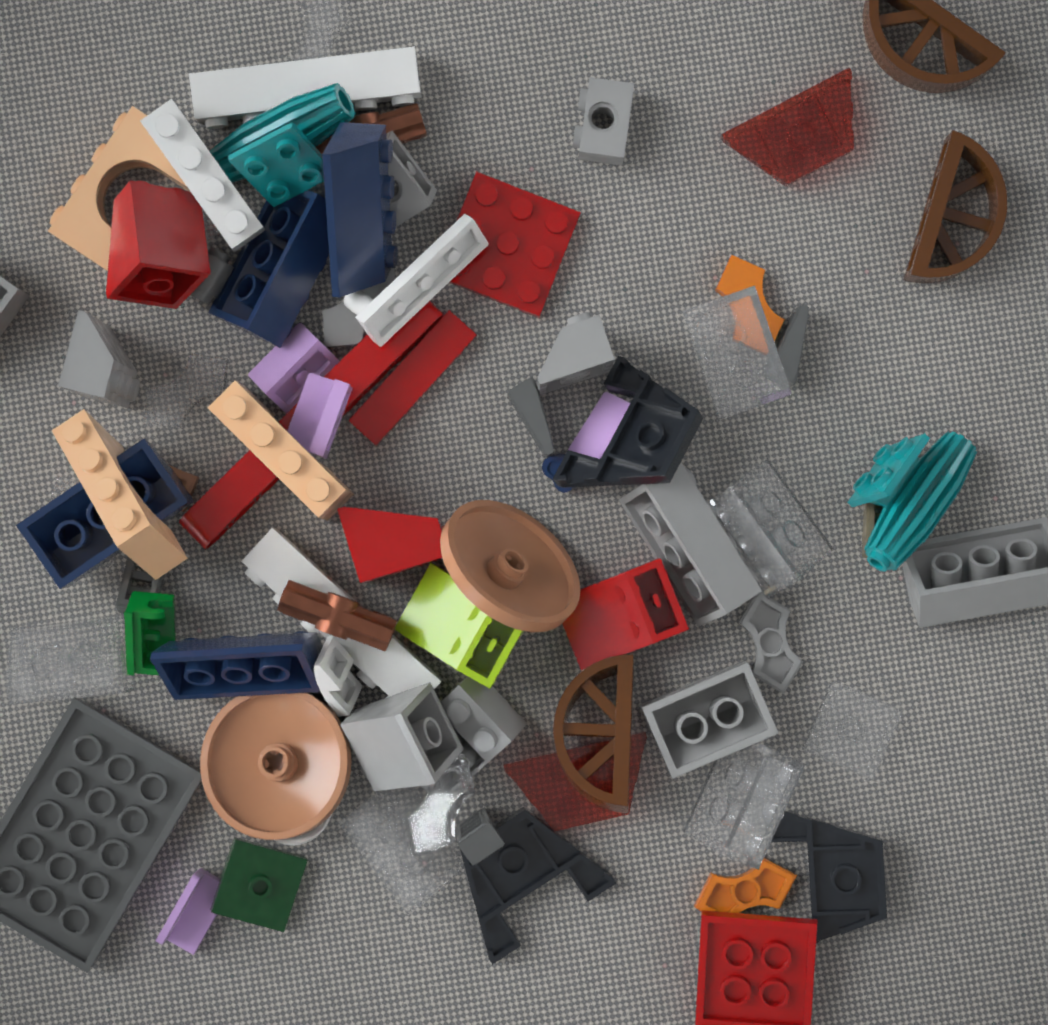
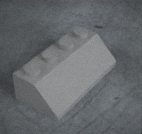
M680 463L670 483L641 484L620 498L619 502L654 558H661L671 585L699 627L727 615L762 592L758 585L756 573L750 566L744 563L739 555L735 540L729 533L724 531L717 520L715 508L709 501L704 499L698 490L693 473Z
M1043 517L928 538L902 564L909 602L919 628L1048 605V518Z

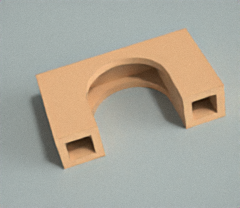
M133 106L128 113L123 112L117 118L113 126V135L107 144L102 143L96 149L92 157L93 165L86 175L82 174L76 179L71 188L72 196L65 206L61 205L55 210L50 219L51 227L48 230L56 238L106 271H108L111 225L105 214L104 202L109 186L120 174L135 168L153 169L190 192L140 122L147 115Z
M236 380L208 407L318 518L328 521L337 512V509L341 508L354 495L345 484L313 457L274 418L275 415L251 391Z
M85 409L52 430L117 548L155 580L188 559L172 530L148 508L122 471L117 456L125 451L123 446Z

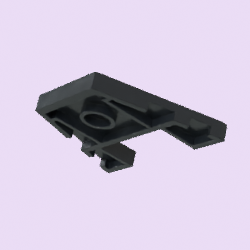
M618 356L603 384L609 392L633 399L601 459L570 450L566 452L553 477L554 482L559 487L670 483L703 420L698 409L668 388H663L657 384L648 374L633 367L624 357Z
M524 806L495 825L505 844L487 858L472 866L460 849L488 957L492 965L521 946L519 939L501 912L563 871H568L588 902L616 884L615 879L608 871Z
M772 806L765 807L767 843L807 842L812 919H817L816 944L840 933L842 935L887 918L883 840L881 838Z

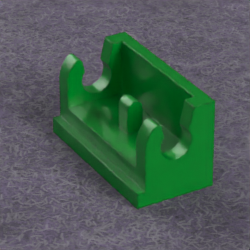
M133 591L124 612L127 675L135 676V673L159 675L150 657L153 651L168 641H176L175 595Z

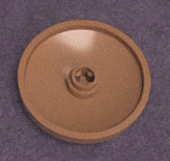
M475 500L460 506L445 523L441 532L440 549L447 571L465 597L489 617L517 630L546 632L559 627L576 609L580 598V581L575 565L559 540L532 516L505 503L492 500Z
M311 693L237 696L227 703L211 722L202 744L200 756V773L204 791L217 814L235 830L245 835L265 840L297 837L315 829L328 819L336 810L346 792L352 764L350 743L335 712L324 701Z

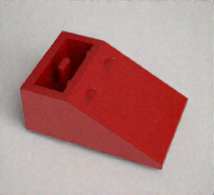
M661 558L580 589V598L576 609L562 623L580 670L586 669L600 660L630 653L689 630Z

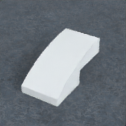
M328 636L314 664L315 679L320 692L338 717L349 716L363 685L350 671L354 659L334 636Z

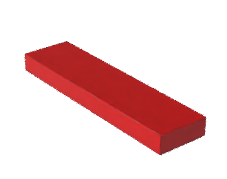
M448 310L348 421L377 447L473 342L477 334Z

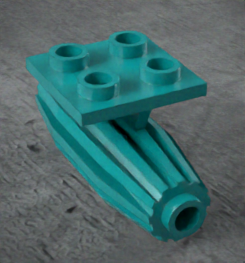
M338 83L294 96L243 123L213 147L210 153L232 183L246 178L275 207L324 182L323 157L316 146L333 135L340 122L348 123L355 117L354 105L345 89Z
M949 431L946 432L920 458L918 455L930 439L925 433L910 439L905 437L893 445L886 444L874 455L873 461L875 464L871 470L864 473L853 485L855 492L847 502L851 507L866 503L883 506L864 548L868 556L867 561L872 567L882 572L897 570L929 538L960 493L977 455L976 447L963 435L953 431L951 433Z

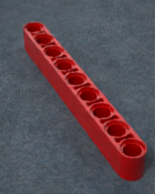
M431 301L421 308L382 347L374 343L367 334L324 376L331 380L337 379L348 383L352 387L342 418L444 316ZM297 404L278 421L287 431ZM249 450L182 516L179 524L206 550L217 542L280 479Z

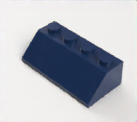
M340 122L322 154L332 297H342L384 283L391 268H396L398 248L396 245H392L391 234H394L396 229V212L390 211V199L394 196L395 181L394 176L388 175V163H391L393 156V142L391 139H387L386 125Z
M308 190L275 207L266 200L257 217L265 231L242 246L232 266L234 267L232 273L208 312L279 348L282 347L285 339L290 335L292 325L302 306L307 302L310 290L319 273L324 269L329 256L326 200L321 195Z
M143 438L117 456L118 463L130 484L148 508L163 523L195 502L174 470L146 438ZM81 482L16 525L59 589L72 586L122 552L115 545Z
M306 631L277 635L262 633L257 636L244 637L227 635L211 639L186 638L184 640L168 641L151 653L150 660L173 700L320 692L314 675V664L323 645L317 632Z

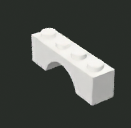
M172 99L140 120L233 251H237L265 231V228Z

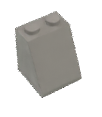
M431 682L356 708L340 724L360 763L362 774L369 780L374 791L434 784L464 750Z

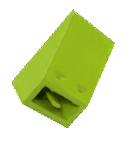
M430 563L395 627L396 631L489 689L496 682L523 633L521 630L511 628L494 620L478 609L459 590L449 573L433 563Z

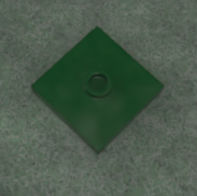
M234 837L210 908L211 913L284 932L308 859L301 855Z

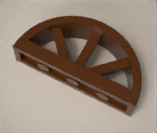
M865 0L863 31L873 58L891 78L911 89L928 93H946L966 88L983 78L1006 54L1001 48L933 0H884L900 12L879 15V0ZM917 23L923 30L901 58L888 43L882 28ZM932 35L941 40L946 74L926 72L911 65ZM956 52L972 62L976 67L960 72Z
M952 130L944 139L903 279L904 281L935 283L960 275L986 256L997 242L1004 227L1007 215V191L1001 171L991 155L979 143L957 131ZM962 157L976 170L977 174L952 187L959 161ZM984 184L989 202L988 219L946 207L947 203ZM942 219L985 232L980 244L965 260L961 259L942 224ZM936 241L950 266L928 268Z
M633 654L612 656L600 660L579 673L562 694L556 709L553 725L556 753L568 781L590 802L619 813H628L634 675ZM617 675L616 706L600 691L595 683L607 677ZM585 692L615 724L567 723L574 704ZM565 736L615 737L578 771L570 761L565 748ZM614 756L613 794H610L593 786L587 780Z

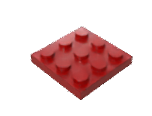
M476 171L457 220L464 214L473 218L489 245L449 283L540 318L581 212Z
M702 910L695 1025H811L817 919Z

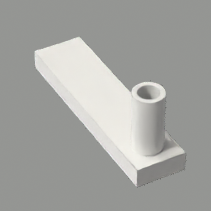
M464 214L375 299L360 290L345 295L344 305L357 315L355 318L371 340L382 347L485 249L489 243L474 219Z

